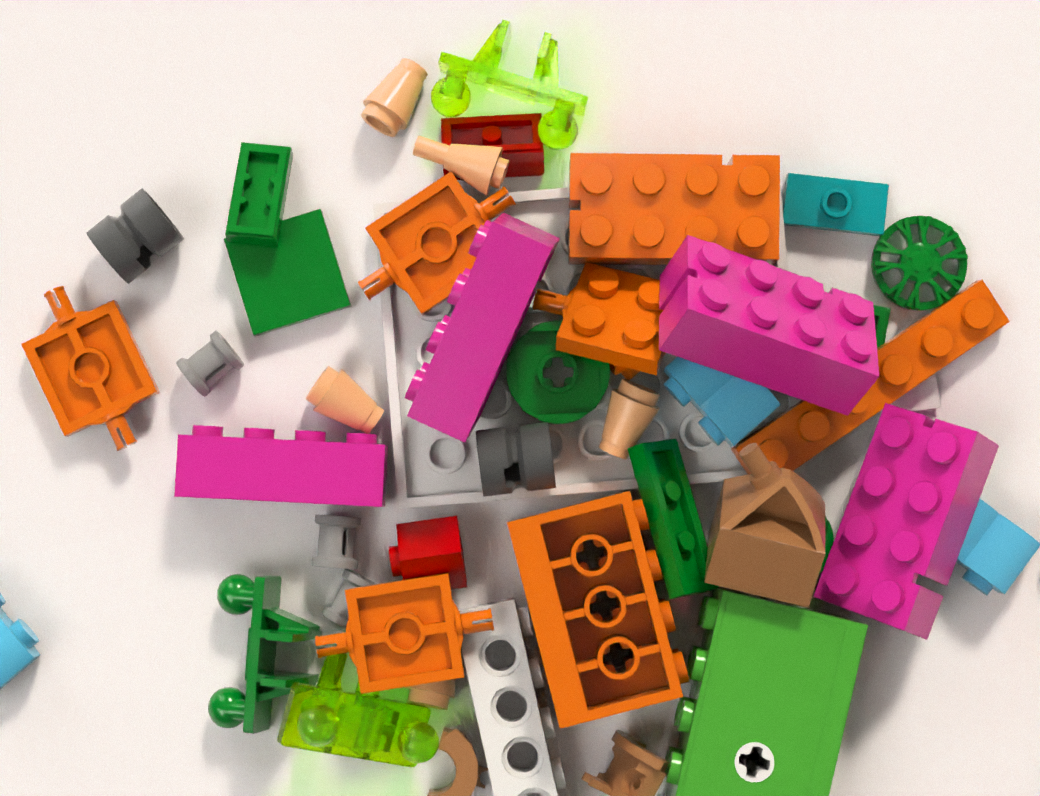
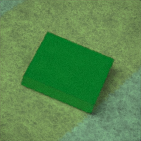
M321 209L282 220L278 247L228 242L227 238H224L253 336H260L352 307Z

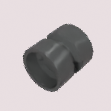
M143 188L120 205L121 215L118 218L108 215L86 232L105 260L128 284L151 266L150 257L153 254L163 257L184 240L176 226Z
M548 422L519 425L515 434H509L504 427L476 431L483 497L510 494L516 485H522L527 491L556 488Z

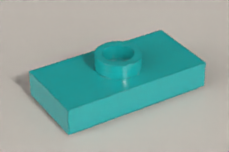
M788 173L786 175L783 200L784 226L871 236L884 235L889 184Z

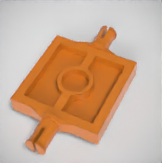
M449 172L365 227L379 249L383 267L363 280L358 281L359 286L370 301L371 298L395 283L409 294L421 314H426L448 299L460 273L463 274L465 268L472 269L476 257L468 254L480 225H484L486 220L490 221L511 206L516 205L511 195L509 196L508 190L503 186L500 190L478 203L477 200L465 193L453 173Z
M586 262L577 285L567 296L542 290L541 288H538L537 293H535L533 310H541L562 316V323L556 336L557 351L657 375L663 356L666 354V352L659 350V316L663 312V310L659 309L660 280Z
M64 286L53 288L54 292L49 290L44 294V297L47 299L57 321L45 333L21 345L64 436L69 437L92 425L106 424L117 447V451L127 448V445L131 446L137 443L124 415L136 404L159 394L160 391L117 301L112 300L91 311L75 312L64 290Z
M449 573L345 589L349 615L346 632L315 636L316 646L337 644L318 648V658L349 653L357 668L360 692L364 694L464 678L465 674L461 655L463 634L494 631L493 620L472 623L473 621L491 619V608L460 614V610L452 597Z

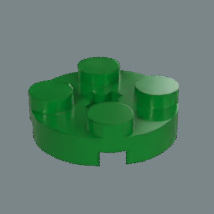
M562 320L540 323L520 337L509 354L506 367L510 393L522 411L540 422H548V424L572 423L594 410L605 394L610 378L609 363L556 350V336ZM554 358H562L564 367H572L573 377L564 379V387H553L552 379L543 377V369L550 368Z

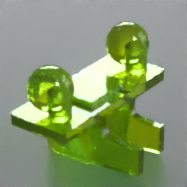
M502 19V22L497 25L472 61L441 52L438 64L440 72L446 74V77L436 82L431 91V103L439 114L445 117H457L468 109L471 102V91L465 82L469 81L485 86L487 91L535 105V102L554 107L553 110L544 114L539 121V139L546 147L552 150H563L574 143L578 135V125L573 114L585 115L589 97L559 88L558 41L553 39L551 33L544 32L532 79L502 70L512 38L511 23L507 20Z
M346 653L326 656L316 686L298 682L292 684L277 737L278 743L285 747L407 767H415L417 763L429 761L438 751L439 737L436 730L428 724L431 710L428 707L386 699L380 696L379 691L361 694L359 680L355 693L342 689L341 677L347 659Z

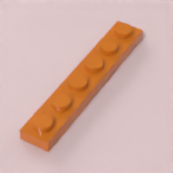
M983 279L975 281L950 300L877 348L879 378L848 416L801 400L733 446L731 450L747 474H751V472L739 456V452L751 443L759 445L769 462L775 461L779 468L794 471L884 408L885 403H893L1010 321Z

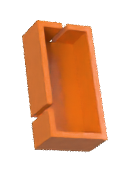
M570 153L569 208H579L580 205V210H570L568 264H585L588 262L592 264L668 265L687 235L719 244L726 249L753 259L766 261L770 265H774L779 260L780 155H732L728 164L722 165V155Z

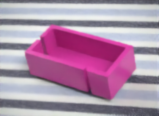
M502 213L493 222L486 220L484 225H480L468 254L476 257L472 269L465 268L463 274L460 273L447 299V303L455 306L451 317L445 315L442 321L437 323L427 344L426 351L434 354L430 364L424 362L421 369H417L406 392L405 399L413 402L407 417L464 443L467 441L485 408L537 291L535 286L538 281L541 282L560 240L559 237L506 213Z
M690 235L686 236L660 275L659 309L663 310L659 316L660 351L847 416L879 378L873 302L863 299L857 294L847 293L833 287L827 293L824 291L822 283L810 277L797 275L770 265L766 261L753 259L726 249L719 244L707 242Z
M885 403L813 597L928 640L943 596L917 585V578L920 574L939 584L948 585L999 445L977 431L939 419L934 421L926 415Z

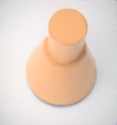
M418 136L413 150L414 156L444 165V169L452 172L455 176L486 196L489 194L491 187L501 189L510 161L501 157L503 147L451 144L449 146L422 136Z

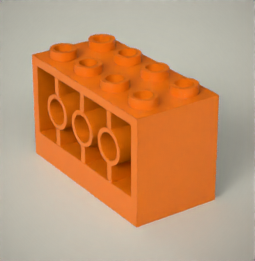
M625 491L507 522L560 729L683 697L680 684L689 682L688 672L682 652H679L678 648L671 650L667 633L676 631L669 601H666L665 598L658 600L654 582L663 580L655 549L645 550L641 531L650 528L642 498L632 500L630 491ZM586 540H592L595 547L603 546L604 555L597 558L598 566L594 568H589L586 562H577L576 553L583 551V542ZM601 591H605L609 598L616 597L617 605L610 608L611 615L604 618L601 617L598 611L590 612L589 605L596 602V594ZM613 643H619L622 649L629 648L630 654L623 658V665L619 667H614L611 661L603 662V655L610 652L609 645Z

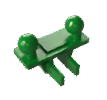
M233 574L223 579L218 586L217 601L225 612L232 615H242L252 609L251 628L248 630L245 680H247L246 696L237 688L224 687L217 690L211 696L208 703V713L211 720L222 728H234L243 723L244 733L255 734L268 730L271 724L272 698L315 688L318 682L319 674L275 670L277 641L302 642L315 640V636H322L319 625L279 608L281 576H256L253 582L245 575Z

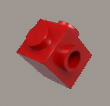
M457 515L396 524L398 545L389 546L393 577L402 576L403 580L449 573L451 590L468 587Z

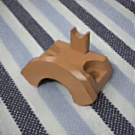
M444 727L438 749L447 752L453 759L456 766V776L450 784L443 788L429 789L427 796H471L475 786L485 788L486 785L480 781V775L482 772L488 771V767L478 765L472 743L462 731L457 728Z
M616 730L611 739L615 743L612 748L614 758L605 773L599 772L597 777L585 772L581 779L588 782L589 786L610 796H655L666 776L665 770L669 762L645 749L647 745L626 732Z

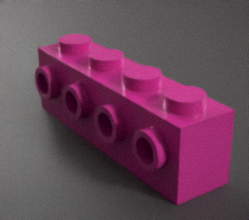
M192 425V435L178 434L174 497L385 507L388 446L377 444V434L346 433V443L325 442L326 432L295 430V440L274 439L275 429L244 428L243 438L223 437L224 427Z

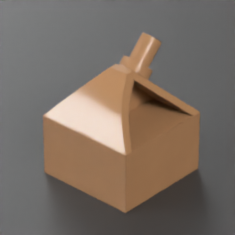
M751 443L739 452V456L751 474L724 479L709 531L704 583L809 608L825 557V502L820 494L801 476L790 469L779 468L775 461L769 462L759 445Z

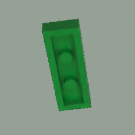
M677 438L640 443L628 448L634 476L645 507L649 528L670 600L705 593L719 588V586L704 583L708 547Z

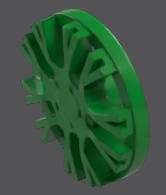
M931 216L906 217L889 226L884 231V235L878 238L871 257L873 279L884 297L896 306L912 311L934 309L954 297L964 283L968 259L965 245H963L959 234L953 230L954 228ZM910 225H917L920 242L913 243ZM929 226L943 233L936 244H930L927 241L926 234ZM897 230L906 240L904 250H898L887 242L890 236ZM951 242L955 250L940 257L937 248ZM881 253L899 256L898 263L880 261ZM944 260L958 261L956 275L946 273L942 269V262ZM892 269L899 270L902 276L901 281L890 289L882 273ZM936 275L940 276L951 286L947 292L933 280ZM908 281L913 283L914 286L908 299L905 300L899 296ZM926 283L931 287L935 300L928 302L919 301V287L921 284Z

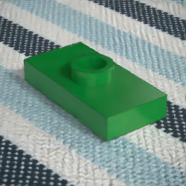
M241 142L225 232L228 242L278 247L293 159L291 147Z

